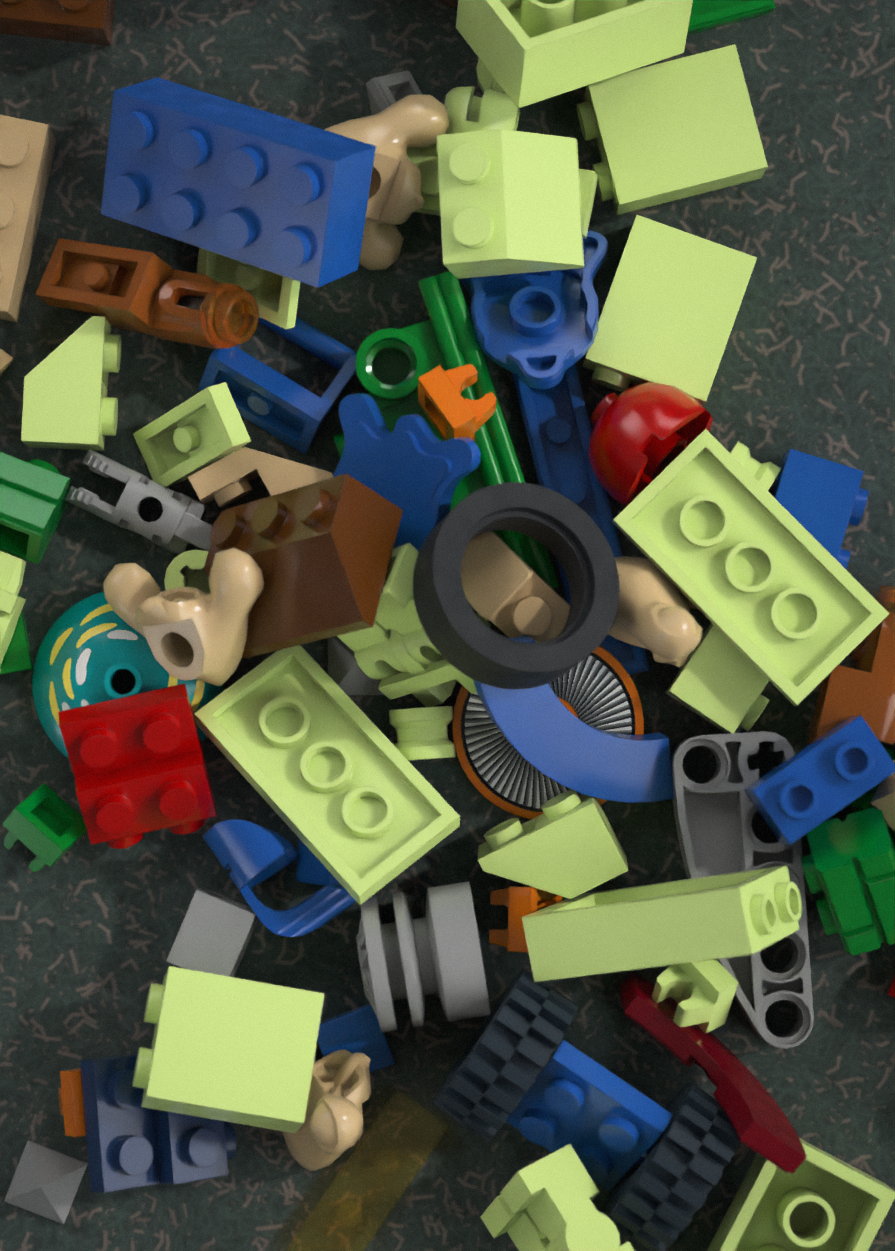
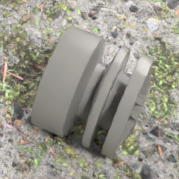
M469 881L428 887L426 917L413 919L403 892L392 894L396 922L382 924L377 896H372L361 904L360 925L356 935L365 996L378 1018L381 1032L397 1030L394 1000L407 998L413 1027L423 1026L425 996L438 994L448 1021L491 1015Z

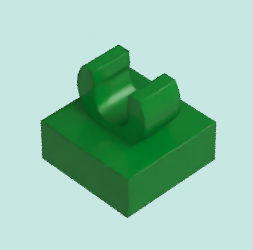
M42 784L21 802L2 824L9 831L4 838L3 844L8 850L21 841L36 855L35 859L28 866L33 872L39 871L46 864L51 867L87 832L83 817L46 784Z

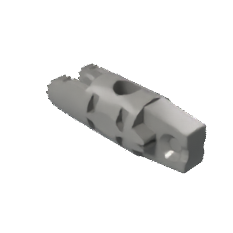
M91 449L88 450L82 463L87 465L89 470L105 478L112 477L126 484L116 507L100 500L97 494L82 487L75 488L71 486L64 499L65 501L121 528L143 535L156 543V545L177 555L185 552L189 543L209 552L211 545L210 532L213 525L200 520L207 507L205 504L182 493L165 488L150 480L147 476ZM148 499L159 500L163 507L161 517L155 522H146L140 515L141 505Z

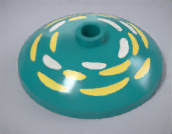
M104 592L81 600L55 621L40 645L32 678L34 704L41 725L53 744L67 758L69 757L59 727L60 711L185 683L194 714L222 693L223 685L216 686L197 679L180 680L172 677L156 661L146 638L114 612L105 599ZM121 670H129L135 676V687L128 694H119L113 688V677ZM197 726L198 733H199L200 740H201V744H202L203 741L206 739L207 736H206V735L204 734V732Z

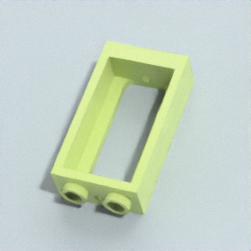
M785 865L580 894L572 899L567 898L522 917L533 979L534 982L752 955L799 930L798 920L802 913V902L796 884L790 882L788 868Z

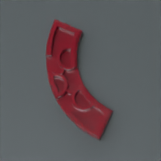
M632 970L620 986L624 1015L652 1035L684 1065L693 1067L696 1064L704 1069L706 1076L717 1087L713 1092V1096L731 1120L740 1142L786 1173L790 1172L793 1174L807 1156L796 1131L772 1096L747 1067L711 1032L705 1034L697 1024L679 1027L673 1021L678 1003L670 997L656 1003L652 998L655 985Z

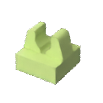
M717 959L674 964L666 968L657 977L652 998L658 1003L668 997H672L678 1003L673 1021L679 1027L697 1024L706 1034L725 1024L739 982Z

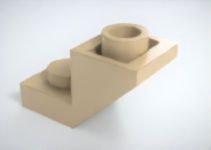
M242 447L188 477L199 500L203 504H207L215 499L219 508H222L253 491L248 481L259 475L269 494L273 496L333 478V474L329 471Z

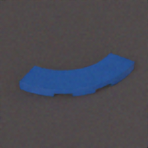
M528 635L510 638V640L522 643H536ZM473 679L478 696L489 718L496 724L504 738L521 757L557 783L584 795L610 801L632 803L674 799L669 738L662 733L627 735L612 733L587 725L574 716L561 703L549 683L530 689L517 690L493 687Z

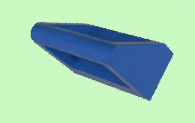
M244 310L243 319L239 318L240 321L234 333L235 339L230 346L223 349H214L210 355L198 390L202 391L207 387L226 382L242 417L306 455L357 373V352L297 316L295 327L284 329ZM255 321L339 371L321 398L239 349Z

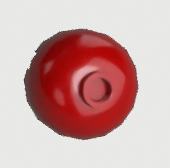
M647 382L635 385L625 390L619 396L615 393L607 395L597 405L590 419L591 424L595 427L590 435L588 460L598 483L616 501L628 506L705 429L710 431L713 420L712 415L693 396L671 385Z

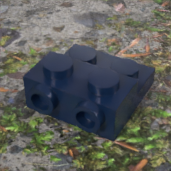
M138 1052L80 1060L91 1192L106 1193L159 1183L174 1185L228 1175L227 1160L233 1158L237 1147L236 1135L230 1123L141 1107L144 1088L132 1086Z

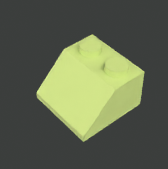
M505 129L437 135L443 264L455 277L462 279L584 268L578 143L576 138Z

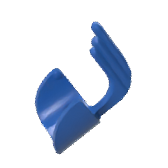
M238 819L216 823L203 837L222 867L226 870L232 868L229 877L261 923L274 934L286 937L304 936L325 926L357 903L342 885L336 887L334 883H328L303 902L288 910H275L267 907L258 899L253 888L297 860L298 852L293 845L283 836L269 828Z

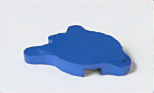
M589 230L587 238H583L584 268L458 279L471 296V321L482 352L494 363L517 374L523 383L531 388L549 389L559 384L565 370L581 359L594 343L598 331L599 315L598 297L593 287V280L608 255L607 239L600 233Z
M365 393L348 395L341 400L339 405V417L344 432L345 445L333 477L347 473L401 508L403 513L393 549L410 543L419 552L432 529L450 512L451 499L459 482L478 467L481 458L479 447L472 439L466 437L440 441L434 435L425 419L418 414L400 417L391 433L377 403L370 395Z

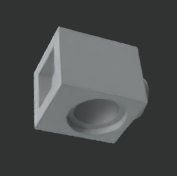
M205 887L196 889L166 962L183 969L235 978L259 918L252 908L246 904Z

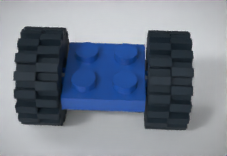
M522 969L500 996L496 1005L491 1009V1015L486 1016L480 1028L461 1053L432 1104L486 1141L490 1140L496 1131H499L505 1121L520 1130L526 1139L535 1144L542 1145L552 1153L571 1144L593 1182L610 1191L608 1194L609 1198L601 1210L602 1214L610 1218L616 1225L618 1232L646 1251H665L666 1247H670L675 1242L679 1232L685 1230L696 1210H700L707 1199V1194L713 1186H716L722 1176L723 1168L735 1153L733 1149L740 1140L731 1120L716 1099L693 1083L686 1084L684 1089L682 1088L676 1094L673 1101H670L663 1108L565 1040H562L560 1043L564 1036L563 1033L574 1018L573 1016L578 1009V1005L545 982H534L533 974L526 969Z

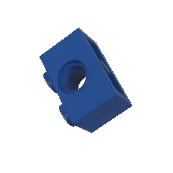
M861 715L850 716L748 786L744 791L779 842L791 845L895 773V763Z

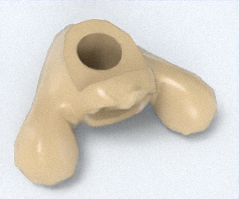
M408 95L378 114L348 120L323 129L376 146L359 264L365 269L385 270L398 260L404 238L395 225L404 223L413 212L420 210L424 204L423 197L420 194L421 172L419 166L408 159L406 150L407 147L424 148L437 143V135H444L450 125L446 106L431 95Z
M236 548L215 553L209 575L211 590L209 594L191 587L175 588L161 592L151 574L136 563H119L115 565L103 582L105 599L114 612L146 638L156 661L172 677L180 680L197 679L216 686H222L239 665L247 639L249 614L264 587L260 567L249 554Z
M615 557L619 574L620 592L617 613L608 634L617 640L649 649L653 653V658L656 662L672 664L681 669L689 660V654L699 644L702 636V627L696 623L695 618L689 613L690 608H698L649 559L644 557Z
M338 1050L316 1061L314 1059L304 1124L296 1134L282 1131L292 1157L300 1166L309 1171L330 1166L346 1149L352 1147L363 1134L362 1103L368 1100L371 1095L369 1072L371 1059L364 1053L357 1052L352 1054L347 1050Z

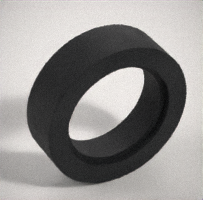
M509 482L490 485L479 489L463 499L426 537L419 550L413 573V596L416 611L421 625L433 646L452 666L463 674L483 684L503 689H530L545 685L563 676L595 651L603 642L613 625L619 603L620 585L616 561L608 541L600 528L582 508L570 499L551 489L529 483ZM492 530L515 531L537 540L554 555L566 575L571 599L567 622L558 637L540 643L517 642L492 631L477 617L467 601L461 581L463 555L469 541L473 537Z

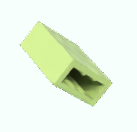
M736 44L631 70L587 85L584 94L586 101L576 105L585 141L596 138L602 161L592 165L593 171L598 175L596 186L601 202L612 199L616 215L761 179L768 167Z
M636 215L598 321V331L594 343L589 348L582 367L594 370L591 380L610 389L624 392L629 388L630 384L639 385L647 382L671 385L693 396L703 407L707 401L757 257Z
M169 966L162 985L151 983L146 1003L144 1022L155 1024L151 1049L139 1048L132 1086L144 1088L141 1107L296 1134L305 1121L324 993Z

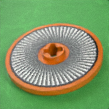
M601 645L563 676L549 683L561 703L574 716L587 725L612 733L644 735L643 709L636 686L623 665ZM461 685L454 706L453 739L457 757L468 779L485 798L509 813L527 819H533L543 814L541 806L545 802L572 789L544 775L521 757L504 738L496 724L491 721L478 693L471 694ZM597 798L598 801H599V803H600V805H602L603 803H605V802L607 801V800H603V799Z

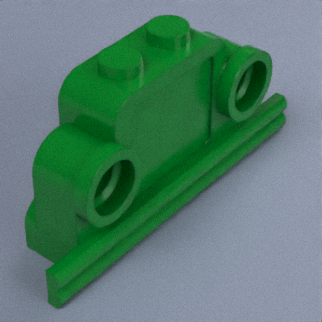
M450 271L418 281L430 318L429 320L402 329L386 328L378 330L369 335L358 349L356 355L358 379L368 392L367 394L377 403L391 433L400 417L418 414L425 419L434 435L440 441H444L418 404V378L439 365L444 371L466 364H471L478 371L477 382L462 391L461 395L464 399L478 400L490 392H493L496 396L480 345L475 336L474 327L458 278ZM497 396L495 413L475 433L474 442L478 445L481 452L480 463L455 488L451 499L450 511L463 499L479 489L500 483H525ZM344 432L333 435L340 459L345 445ZM492 530L553 589L560 587L548 550L544 545L532 537L519 532Z

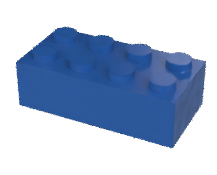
M156 77L114 90L101 214L318 288L358 270L376 146Z

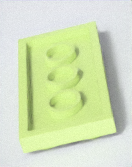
M707 429L687 446L612 521L794 706L798 705L890 614Z
M301 645L277 650L194 713L196 725L359 905L363 904L460 827L459 814Z

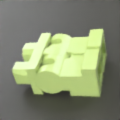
M410 543L394 548L392 551L373 627L338 635L337 637L354 651L358 666L368 677L381 680L378 689L390 700L413 694L424 706L433 707L442 704L451 696L456 681L462 684L471 694L477 693L472 678L457 670L437 651L421 625L413 596V573L419 552ZM477 613V617L490 628L491 624Z
M571 1144L517 1171L500 1192L501 1194L494 1199L480 1216L493 1238L507 1232L519 1251H635L629 1241L620 1246V1236L616 1225L608 1216L598 1212L593 1205L592 1200L599 1193V1190Z

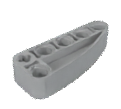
M767 731L700 735L687 738L676 745L670 755L674 799H672L673 812L687 879L787 865L790 882H794L799 890L802 913L798 920L799 930L786 936L791 942L793 949L792 958L788 965L779 970H768L762 963L761 950L752 955L717 959L739 982L734 999L758 1036L774 1047L788 1049L798 1046L808 1038L813 1029L814 1021L804 871L800 857H802L801 838L791 845L782 844L778 839L769 843H763L758 840L753 834L751 827L752 818L758 810L744 791V789L760 779L759 769L750 770L747 762L748 755L758 753L759 742L768 743V752L777 751L779 765L795 755L793 747L786 738L777 733ZM695 746H701L710 750L716 761V769L713 776L704 783H695L685 775L682 766L685 754ZM777 766L770 767L768 769V773L775 769ZM790 1000L797 1011V1021L794 1027L787 1033H771L765 1023L767 1009L775 1001Z

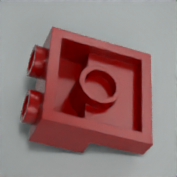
M185 683L59 712V727L75 777L76 796L91 845L106 842L109 847L114 849L128 848L137 844L143 838L144 833L163 828H169L172 833L178 835L190 834L203 827L207 818L217 816L213 785Z

